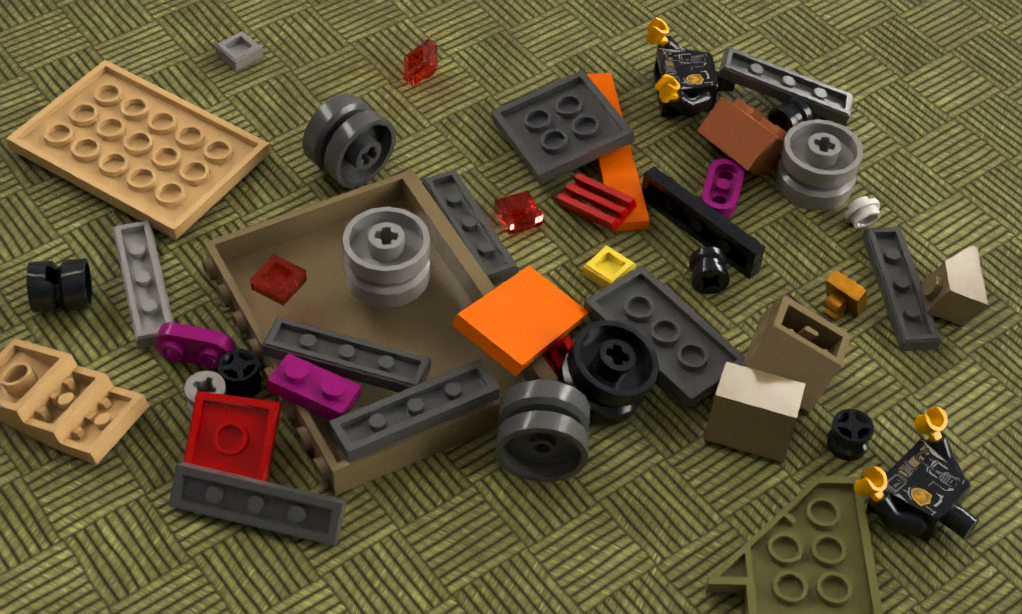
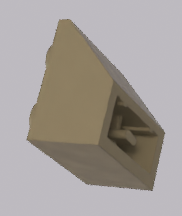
M783 295L761 315L742 366L805 383L799 412L807 416L842 366L852 335L786 295Z

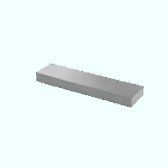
M148 220L114 226L112 228L137 349L154 346V339L160 326L167 322H173L152 225Z

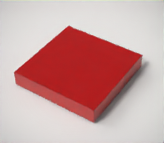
M197 391L183 462L268 482L282 404L275 401Z

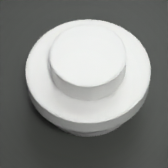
M867 196L855 199L848 205L849 210H847L844 217L848 223L853 224L854 228H864L881 217L879 211L881 205L878 199H869Z

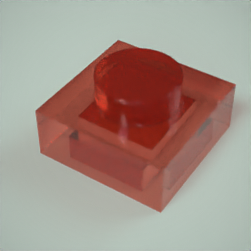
M429 39L404 56V80L413 87L423 79L431 77L438 69L437 45Z
M528 190L496 199L494 202V211L509 235L541 226L543 223V214Z
M273 254L251 277V290L284 306L307 281L306 270Z

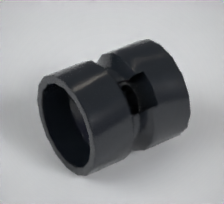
M87 258L66 259L62 261L60 266H57L53 260L29 262L27 266V293L32 312L56 311L60 305H64L67 310L90 309L92 306V279Z

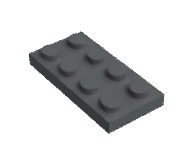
M642 265L584 300V308L595 322L600 320L620 321L634 327L648 338L657 352L659 362L657 379L689 409L717 390L726 361L742 366L745 359L743 354Z

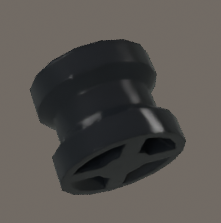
M791 97L784 101L782 106L771 109L768 113V120L788 132L791 127L798 123L812 120V113L809 106L802 99Z
M703 247L690 255L689 267L692 272L691 283L694 290L702 294H715L721 292L729 285L730 277L726 269L727 258L724 251L716 247Z
M234 349L221 357L218 362V372L225 380L226 395L253 398L261 388V375L259 373V360L257 356L249 350Z
M843 409L838 412L833 418L832 427L827 436L826 444L829 451L839 459L854 461L863 457L874 432L871 418L864 412L856 409Z

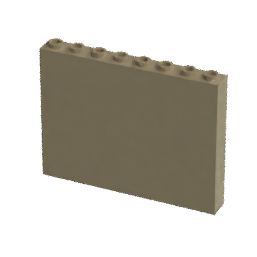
M413 169L204 242L206 258L202 260V266L205 275L209 281H216L218 285L216 286L219 300L224 308L230 306L233 312L231 313L232 322L239 335L245 333L248 339L246 341L248 350L257 356L259 362L264 367L262 374L266 385L267 379L282 362L280 359L262 355V344L278 316L432 358L431 369L426 381L480 359L499 386V399L350 462L347 461L330 432V419L280 397L278 402L282 404L281 412L287 422L294 421L297 427L295 434L301 449L304 452L310 450L314 457L312 464L317 478L321 483L328 482L335 496L498 428L500 398L507 389L514 385L537 379L559 380L542 355L516 376L511 374L451 325L459 312L495 289V287ZM389 206L405 209L419 216L428 227L430 236V279L426 290L416 300L403 306L382 308L362 302L355 298L347 288L344 275L342 236L346 225L356 215L371 208ZM348 379L362 386L361 396L350 412L398 393Z

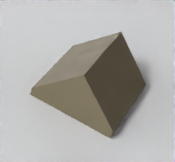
M726 361L714 396L704 440L784 463L806 384Z

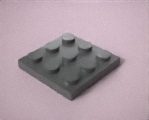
M583 70L491 111L492 121L540 185L635 142L632 128Z

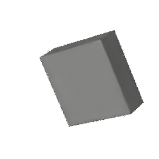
M243 31L215 45L216 55L235 71L263 57V48Z

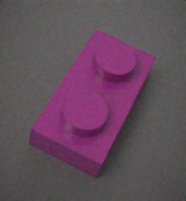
M290 353L285 356L267 379L268 392L330 420L349 413L361 396V385Z

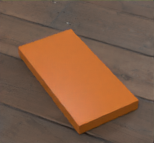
M527 266L459 312L451 325L511 374L516 376L580 325L589 312L531 266Z

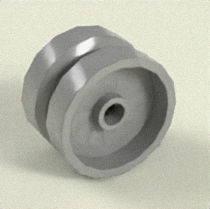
M818 119L800 122L791 127L784 138L781 150L782 157L779 160L776 171V185L784 197L793 204L803 208L820 211L838 208L848 201L853 192L856 174L860 169L863 159V145L856 134L838 123Z
M387 206L364 211L356 215L346 225L342 236L344 275L346 286L355 298L371 306L389 308L403 306L416 300L426 290L430 279V236L428 227L419 216L405 209Z

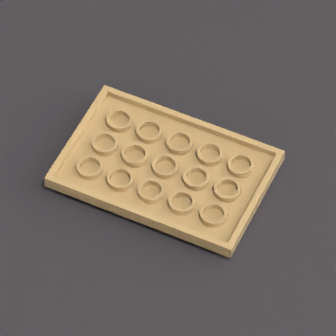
M107 60L102 61L6 138L10 150L140 221L148 220L153 228L175 240L270 154L268 142Z

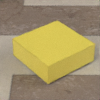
M606 245L583 266L582 275L600 287L605 288L636 269V264Z

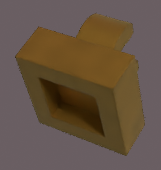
M835 269L826 280V296L828 298L823 303V306L827 308L824 314L835 322L843 316L846 310L858 317L867 307V290Z

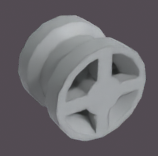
M200 371L191 375L186 380L184 392L188 413L191 417L197 391L226 395L225 380L218 373Z

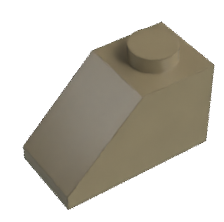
M972 245L946 260L932 274L926 277L922 283L926 313L964 327L988 306L977 247Z

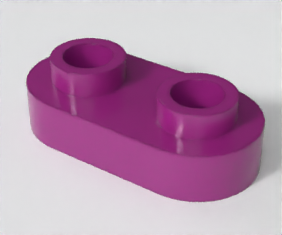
M723 158L713 161L708 169L701 200L719 214L727 218L731 217L736 211L745 174L744 168L732 159Z
M174 322L162 324L154 339V346L163 358L174 362L183 361L199 364L208 369H218V362L221 357L227 352L236 349L235 342L222 332Z

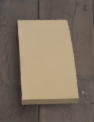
M16 338L0 352V422L41 443L97 465L149 407L144 394L113 386L107 374L78 366L73 356L69 353Z

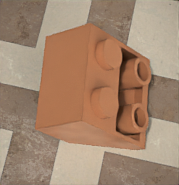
M723 96L697 130V132L745 169L760 177L778 166L779 160L782 157L781 150L784 138L788 133L778 125H774L767 120L764 114L739 98H736L733 103Z

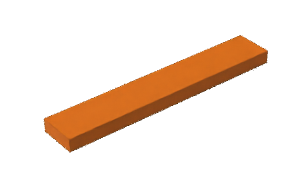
M587 74L622 116L612 74ZM628 144L595 160L600 182L633 197L637 205L615 232L648 230L650 223L631 146ZM608 212V215L614 218L617 216L611 212Z

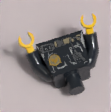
M654 18L647 25V42L651 45L659 44L656 50L653 75L661 117L677 115L693 117L701 112L711 111L715 106L717 92L734 91L735 83L718 77L719 71L715 70L712 54L709 52L691 51L681 47L671 36H666L669 32V27L660 18Z
M940 407L928 409L927 414L917 416L914 421V427L917 432L924 435L928 434L929 438L926 441L921 438L886 474L877 466L863 470L862 474L865 478L857 480L854 485V490L859 496H870L866 508L879 517L887 530L916 536L923 541H930L944 525L961 538L966 539L979 522L976 516L962 507L971 485L965 478L953 454L946 434L940 433L948 423V417Z

